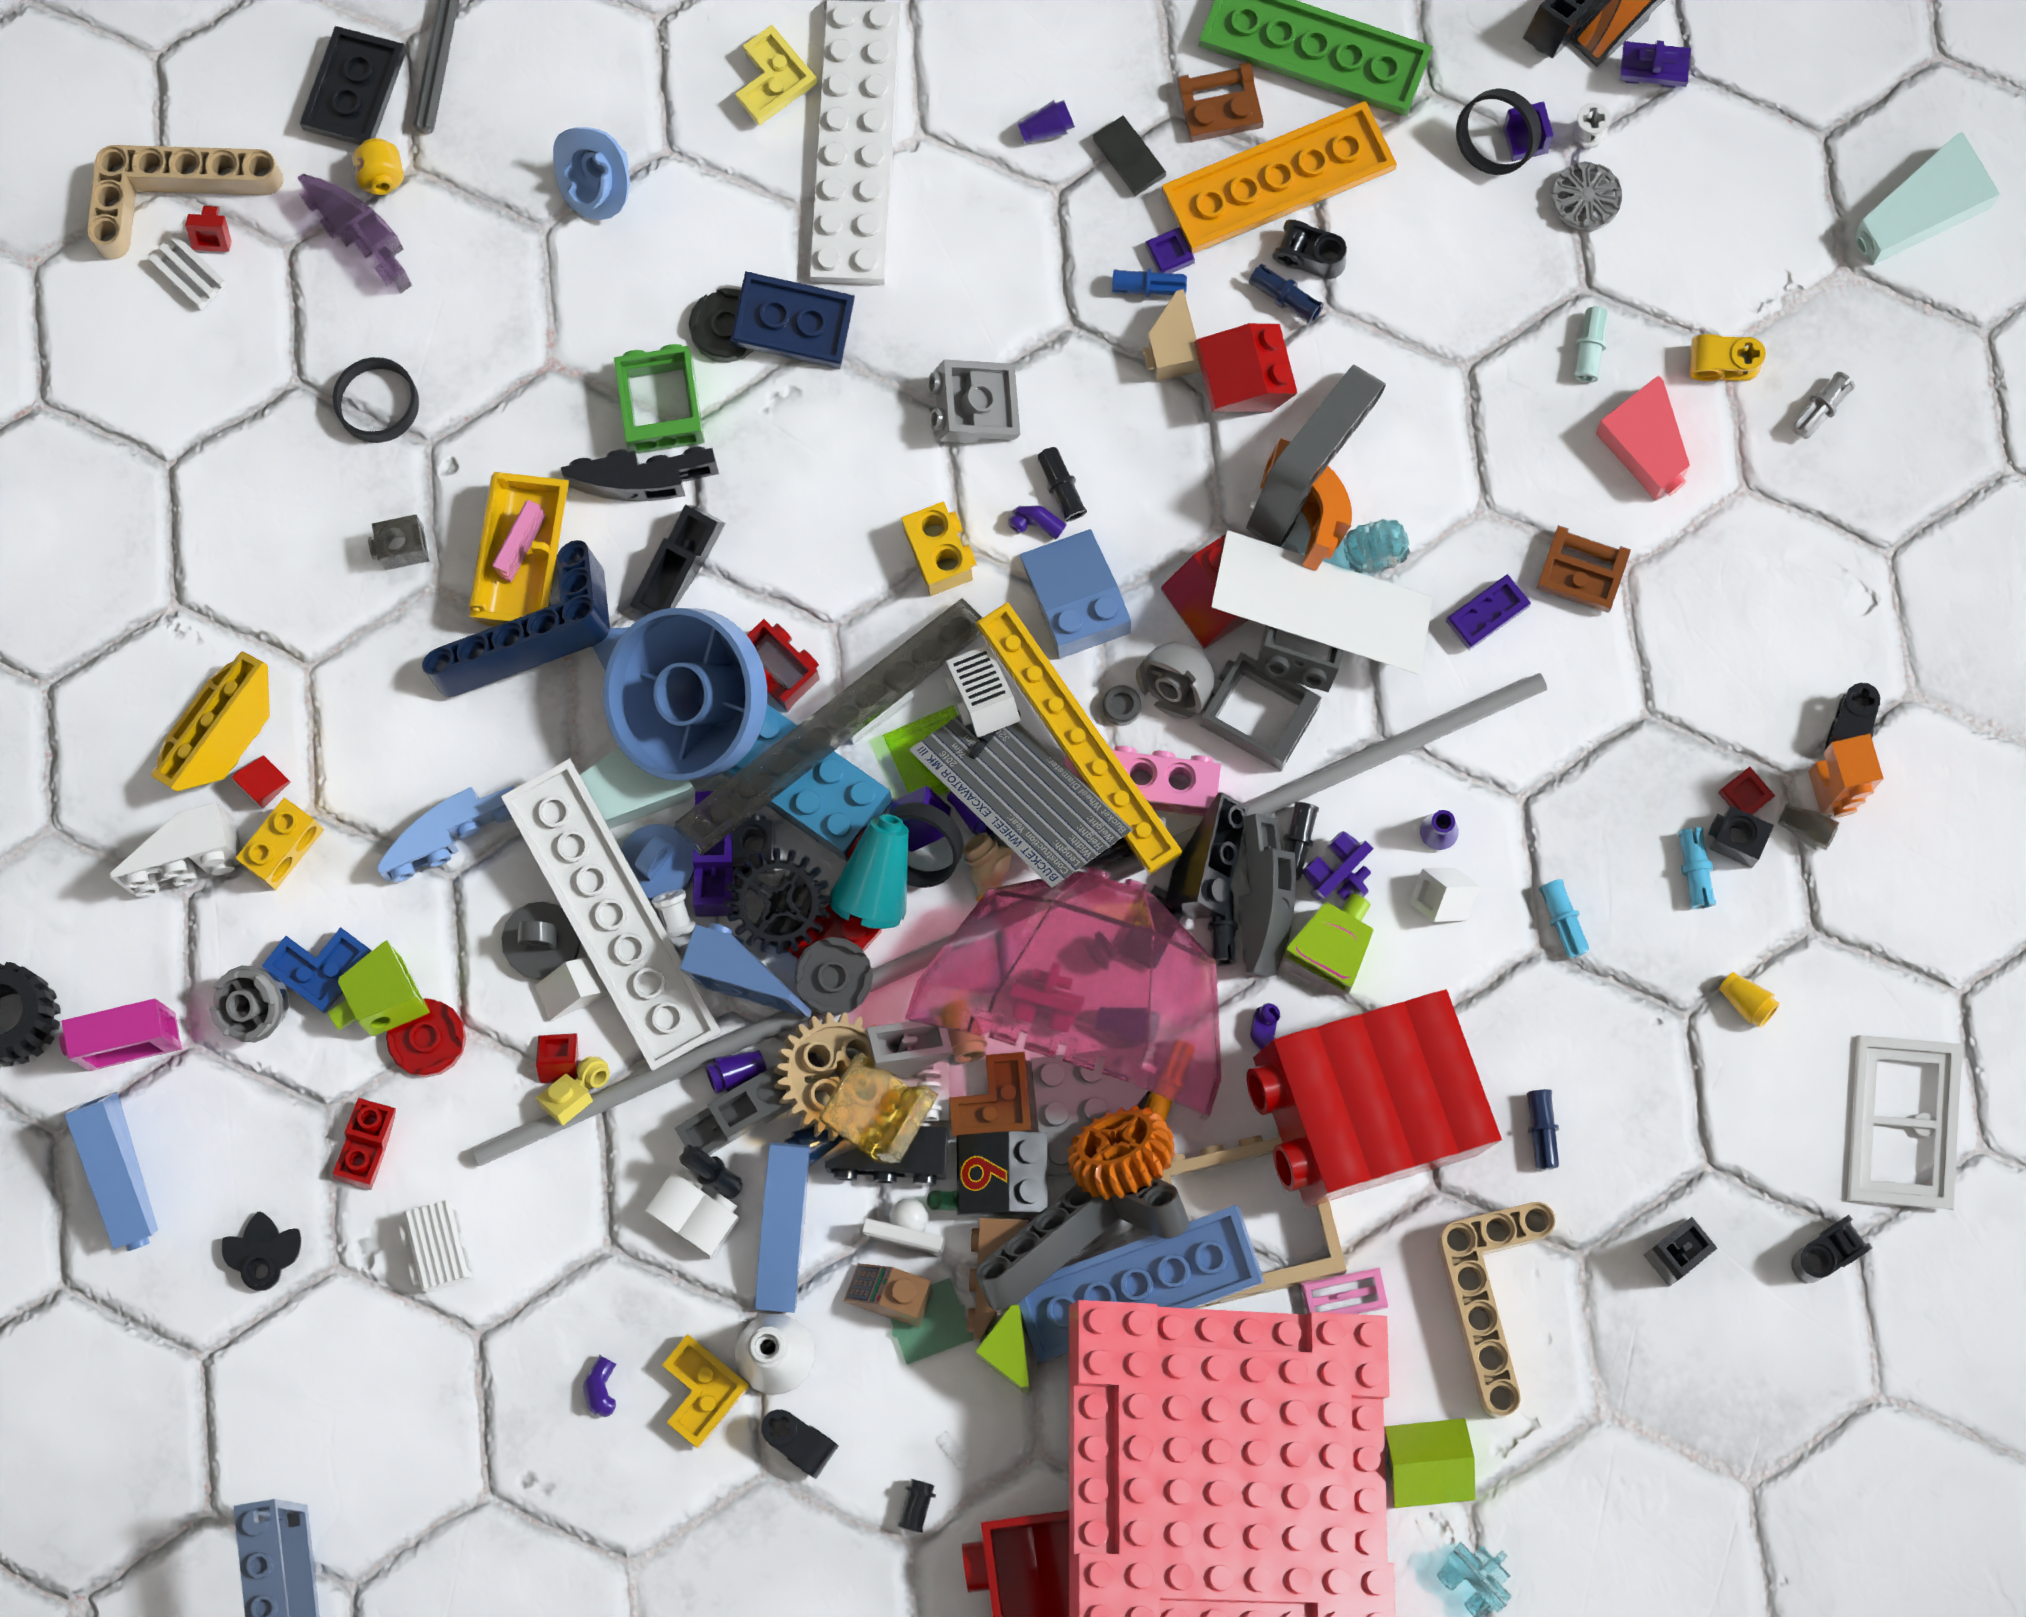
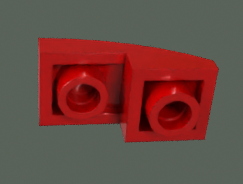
M358 1097L344 1132L346 1136L345 1143L332 1173L334 1180L372 1190L389 1141L396 1108Z

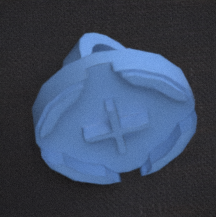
M650 824L639 828L626 838L621 848L649 901H652L654 897L664 892L676 889L686 890L694 877L692 844L680 830L669 825Z

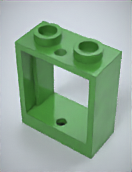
M668 344L657 351L630 350L625 352L623 356L614 357L625 441L629 452L635 450L636 454L705 443L694 363L689 346L682 347L679 344ZM684 370L690 418L636 426L630 378Z

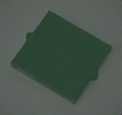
M950 1278L932 1284L933 1291L919 1328L891 1319L894 1327L892 1336L898 1339L907 1365L973 1341L971 1333L967 1332V1322L963 1314L966 1308L964 1305H960Z

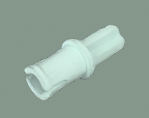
M1600 306L1588 307L1586 309L1582 335L1576 342L1579 353L1574 378L1581 382L1592 383L1598 381L1602 351L1606 350L1607 344L1604 341L1608 312Z

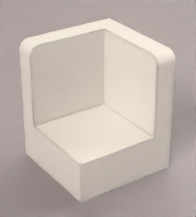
M1422 868L1410 904L1433 922L1466 921L1471 914L1481 886L1457 868Z

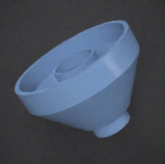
M667 608L642 617L631 625L618 640L605 671L603 702L607 722L616 743L636 766L662 779L674 781L710 778L729 770L750 751L757 740L764 722L767 708V683L763 664L756 648L748 636L734 622L721 614L706 609Z

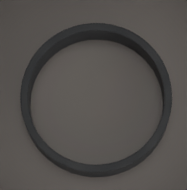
M1490 89L1479 94L1463 108L1457 119L1456 139L1461 153L1473 167L1487 174L1505 175L1519 169L1535 154L1541 140V124L1534 107L1522 95L1508 89ZM1486 99L1500 100L1510 104L1521 114L1529 132L1528 150L1521 161L1512 164L1495 163L1485 158L1475 148L1468 131V119L1473 106L1477 102Z
M370 357L351 364L342 372L334 386L333 406L342 425L351 435L365 442L382 443L401 436L410 428L419 410V395L412 378L401 365L387 358ZM386 369L403 376L410 385L411 399L406 413L396 424L380 431H364L353 427L344 419L341 408L342 397L347 386L358 375L369 370Z
M906 803L892 809L888 814L897 816L900 819L921 820L934 826L946 837L953 854L952 864L941 870L922 871L908 866L907 885L927 888L940 885L948 880L957 867L964 849L963 837L957 824L942 810L924 803Z

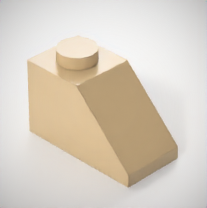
M1184 289L1177 290L1148 333V347L1142 349L1147 371L1154 370L1156 381L1193 374L1201 370L1194 341L1197 339Z

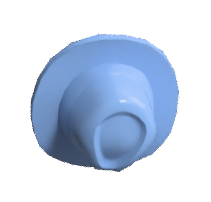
M574 127L558 134L553 145L554 170L557 185L568 205L581 216L594 220L612 218L621 212L628 199L630 187L627 153L612 136L596 128Z

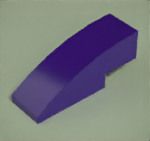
M695 791L693 907L696 917L727 916L735 911V906H725L726 898H736V893L726 889L727 883L736 884V877L733 875L734 791Z

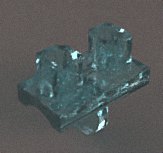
M1460 1541L1446 1557L1447 1561L1437 1574V1578L1451 1591L1465 1579L1474 1587L1476 1591L1464 1602L1466 1609L1474 1617H1485L1493 1610L1499 1613L1512 1597L1501 1585L1511 1577L1500 1565L1508 1556L1503 1550L1492 1556L1482 1545L1473 1555Z

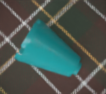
M882 814L880 817L873 818L868 824L830 892L831 902L829 904L832 910L840 917L849 920L851 914L862 918L860 925L879 929L897 927L901 919L904 920L907 906L909 830L899 817Z

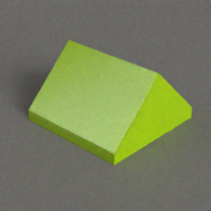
M1019 1304L1011 1305L978 1347L976 1354L981 1361L1022 1393L1031 1392L1021 1310Z
M1465 1418L1384 1426L1394 1509L1476 1500L1475 1457Z

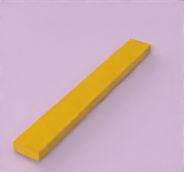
M1007 602L978 620L976 627L1087 787L1132 828V831L1123 838L1149 876L1182 855V850L1011 605Z

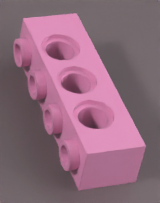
M1115 746L1114 750H1112L1129 776L1137 770H1145L1150 773L1152 779L1149 783L1145 785L1136 784V786L1153 810L1204 816L1218 793L1221 763H1214V759L1211 757L1194 755L1191 756L1190 760L1175 758V754L1172 752L1161 750L1153 751L1152 755L1137 753L1135 748L1128 746ZM1065 755L1064 765L1085 784ZM1175 775H1184L1190 780L1191 784L1186 789L1178 790L1170 785L1169 780Z

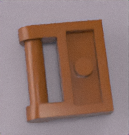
M1250 62L1238 64L1236 69L1192 78H1189V75L1177 77L1179 95L1191 142L1263 128L1264 121ZM1241 83L1243 91L1194 101L1193 92Z
M1558 525L1536 589L1610 613L1631 549L1623 546L1617 549L1569 533V528ZM1565 547L1613 563L1612 570L1562 554V548Z

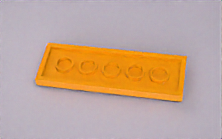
M1363 101L1162 185V193L1192 254L1392 172L1396 170L1397 163L1367 102Z

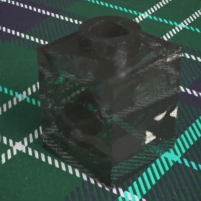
M417 514L371 523L374 535L373 537H368L371 557L373 560L378 559L385 570L430 561L424 526ZM397 537L405 538L403 546L398 549H389V544L393 539Z

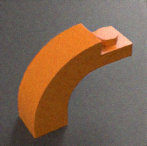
M1279 438L1266 462L1260 485L1261 489H1263L1274 463L1289 445L1290 441ZM1327 466L1311 487L1301 510L1307 519L1310 530L1302 566L1317 571L1324 558L1331 559L1335 549L1339 547L1352 523V507L1348 493L1340 478L1329 466Z

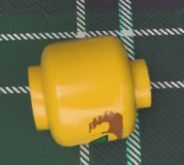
M372 138L364 141L354 151L352 161L356 182L362 190L370 194L385 195L395 190L402 183L404 178L399 150L394 144L380 138Z

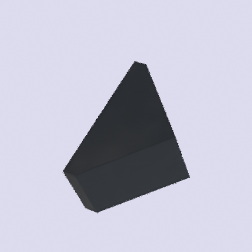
M1691 1217L1647 1251L1644 1257L1665 1283L1671 1286L1713 1253L1717 1247L1694 1218Z

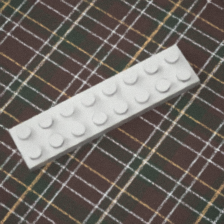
M827 0L810 265L811 282L885 285L901 17L900 2Z
M569 758L502 795L503 802L651 1070L658 1069L720 1035L722 1032L693 979L680 970L682 964L681 957L572 760Z

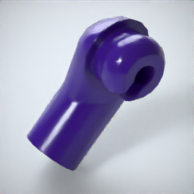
M1017 506L1012 510L1013 515L1008 519L1009 527L1017 533L1026 531L1028 525L1038 526L1054 539L1061 535L1067 525L1043 506Z

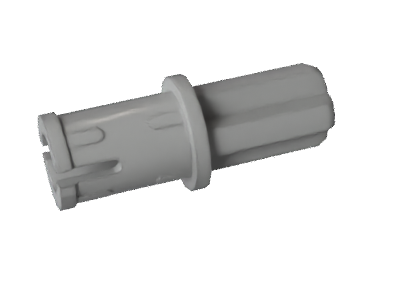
M1837 371L1819 393L1812 394L1810 404L1792 424L1795 434L1808 439L1828 417L1832 418L1836 414V407L1855 388L1853 380L1845 385V382L1850 378L1847 374Z

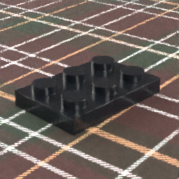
M335 26L299 123L302 130L361 145L368 139L376 138L407 52L405 44Z

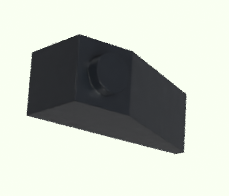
M1544 0L1539 5L1522 39L1533 45L1540 53L1546 54L1553 59L1570 43L1603 0Z

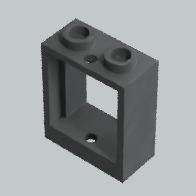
M1266 625L1255 670L1329 693L1339 670L1343 650L1330 646L1327 660H1322L1275 645L1273 643L1277 629Z
M1240 652L1235 662L1229 659L1222 669L1218 680L1223 683L1216 694L1212 693L1207 704L1201 710L1203 714L1201 727L1282 771L1318 711L1322 697L1296 682L1255 670L1257 660ZM1243 675L1298 705L1297 710L1273 749L1218 719L1219 714Z

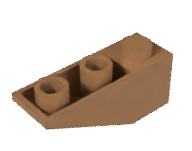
M980 1218L979 1228H972L971 1252H978L977 1267L1028 1224V1220ZM970 1268L969 1292H976V1308H968L967 1332L974 1333L976 1343H982L1000 1311L992 1310L989 1307L976 1277L975 1271L977 1268Z

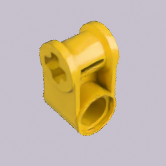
M1714 334L1694 336L1691 339L1690 377L1698 381H1750L1756 378L1760 372L1761 365L1766 356L1765 347L1759 340L1752 337H1725ZM1741 355H1747L1748 361L1751 364L1744 363V357H1741Z

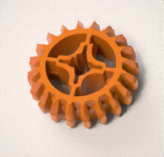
M1137 1105L1127 1111L1123 1107H1120L1117 1112L1111 1114L1106 1111V1115L1100 1119L1092 1118V1124L1081 1127V1135L1074 1136L1072 1138L1073 1145L1067 1149L1069 1169L1077 1185L1081 1187L1083 1192H1089L1092 1197L1102 1195L1105 1200L1110 1199L1113 1195H1117L1122 1199L1126 1193L1133 1191L1137 1194L1139 1188L1143 1186L1151 1187L1153 1179L1163 1178L1162 1170L1172 1166L1171 1159L1176 1155L1174 1151V1136L1160 1113H1153L1150 1107L1140 1110Z

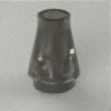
M1787 803L1777 824L1786 828L1814 850H1817L1819 847L1827 851L1837 833L1840 822L1833 820V815L1799 808Z

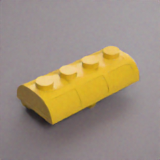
M494 472L491 475L469 604V617L473 621L495 627L549 607L569 480ZM530 500L541 506L540 509L543 510L546 518L534 541H532V545L512 583L498 576L492 564L525 501Z

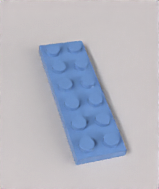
M1234 1205L1190 1221L1188 1229L1177 1237L1164 1239L1152 1235L1061 1268L1020 1301L1019 1305L1037 1362L1044 1363L1069 1354V1305L1077 1300L1157 1304V1307L1194 1309L1264 1284L1265 1281L1240 1208Z

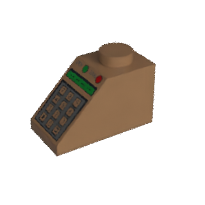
M858 1263L844 1302L919 1328L933 1289L931 1280L888 1266Z

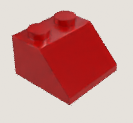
M1248 323L1194 341L1211 412H1273L1298 394L1280 324Z
M1225 534L1195 553L1161 586V591L1203 649L1211 646L1249 621V619L1211 607L1226 538Z

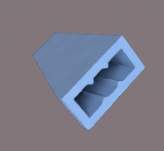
M114 1092L78 1105L64 1115L112 1247L116 1249L125 1245L127 1251L143 1247L150 1243L148 1237L152 1236L158 1230L118 1093Z

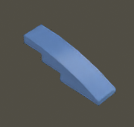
M770 1142L757 1271L755 1309L795 1313L797 1308L803 1226L806 1218L810 1146L776 1142Z

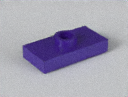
M1506 574L1448 616L1446 623L1470 651L1528 609L1531 602L1511 577Z

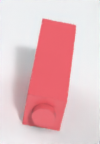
M1658 375L1604 417L1596 430V435L1654 500L1658 499L1665 492L1668 496L1677 492L1686 483L1684 477L1690 467L1664 381Z

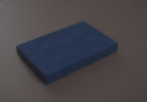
M745 271L730 345L840 369L855 295Z

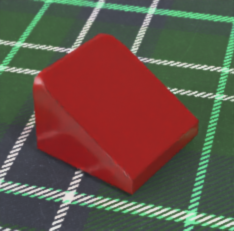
M264 755L231 777L262 809L291 783Z
M578 1034L538 1035L536 1069L540 1083H554L565 1073L576 1080L578 1078L577 1067L579 1064Z

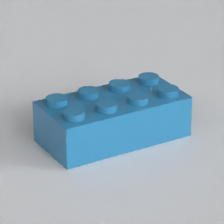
M768 704L761 731L754 745L742 760L729 770L723 772L725 777L846 862L849 860L847 853L859 834L868 826L873 818L884 814L893 802L888 788Z

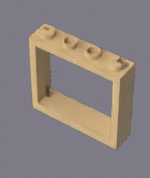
M1277 1132L1278 1138L1263 1141L1262 1135L1251 1136L1239 1140V1147L1224 1150L1223 1144L1209 1146L1200 1150L1201 1156L1185 1159L1184 1153L1176 1154L1171 1159L1172 1166L1162 1170L1163 1178L1161 1180L1172 1184L1171 1177L1273 1154L1274 1146L1281 1144L1282 1140L1279 1132ZM1330 1202L1316 1205L1329 1258L1262 1273L1265 1281L1264 1284L1194 1309L1301 1285V1283L1344 1275L1347 1269Z

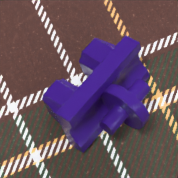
M1656 40L1655 44L1624 41L1619 80L1633 84H1639L1640 82L1661 84L1662 87L1676 88L1677 86L1687 87L1691 48L1667 46L1664 40Z
M1341 831L1327 845L1340 859L1335 867L1331 869L1317 856L1301 871L1313 887L1309 893L1317 901L1321 898H1326L1342 881L1344 885L1336 893L1344 901L1349 897L1350 893L1354 892L1364 898L1369 892L1363 882L1371 874V871L1364 865L1355 874L1352 871L1374 848L1366 840L1358 842L1345 831Z

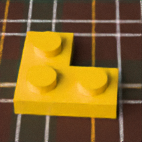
M687 1334L662 1366L690 1388L692 1392L666 1423L697 1449H700L750 1385Z

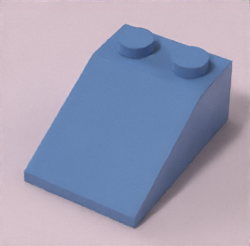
M1091 529L1020 554L1022 564L1059 659L1131 634V619Z
M710 923L709 928L695 924L680 966L681 971L705 989L810 1018L812 1010L743 945V939L732 935V929L716 923Z

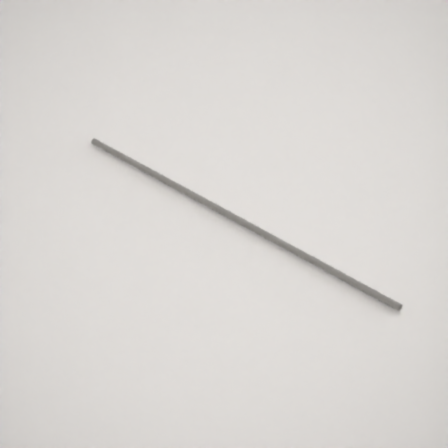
M1537 673L1244 804L1249 807L1247 815L1255 813L1265 816L1520 703L1548 690L1546 681L1541 673ZM1198 825L1172 836L1182 852ZM1135 854L1129 855L872 970L873 979L870 992L1145 869ZM811 1009L810 1018H806L785 1011L777 1012L685 1053L654 1071L651 1069L591 1095L593 1102L564 1126L550 1115H546L472 1148L473 1155L479 1167L698 1070L706 1064L712 1063L715 1057L734 1054L810 1020L813 1016L816 1017L821 1014Z

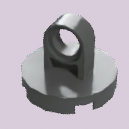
M544 901L528 903L516 910L505 923L501 937L503 953L510 966L524 977L538 981L543 980L563 963L576 960L581 946V941L564 910L559 905Z

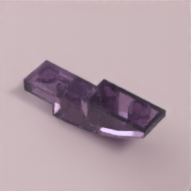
M301 174L297 177L303 188L299 196L311 212L316 209L319 210L324 217L319 222L332 240L339 237L346 247L354 242L365 259L372 256L378 264L374 267V270L386 286L393 283L400 294L413 286L406 271L394 257L404 250L397 235L373 209L353 194L323 179L307 174Z

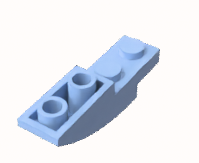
M514 785L479 799L478 794L471 786L434 806L407 828L388 849L377 866L380 875L387 882L391 880L393 882H401L413 877L415 870L426 865L430 867L443 865L451 860V855L459 852L454 840L455 837H471L479 833L483 825L493 821L503 823L513 819L501 796L515 789Z

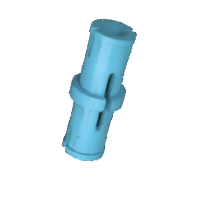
M1695 827L1693 832L1692 828L1683 829L1678 832L1684 859L1681 871L1682 875L1687 876L1691 909H1699L1700 905H1702L1703 909L1715 906L1716 900L1714 899L1710 876L1713 864L1707 858L1703 835L1704 830L1702 827Z

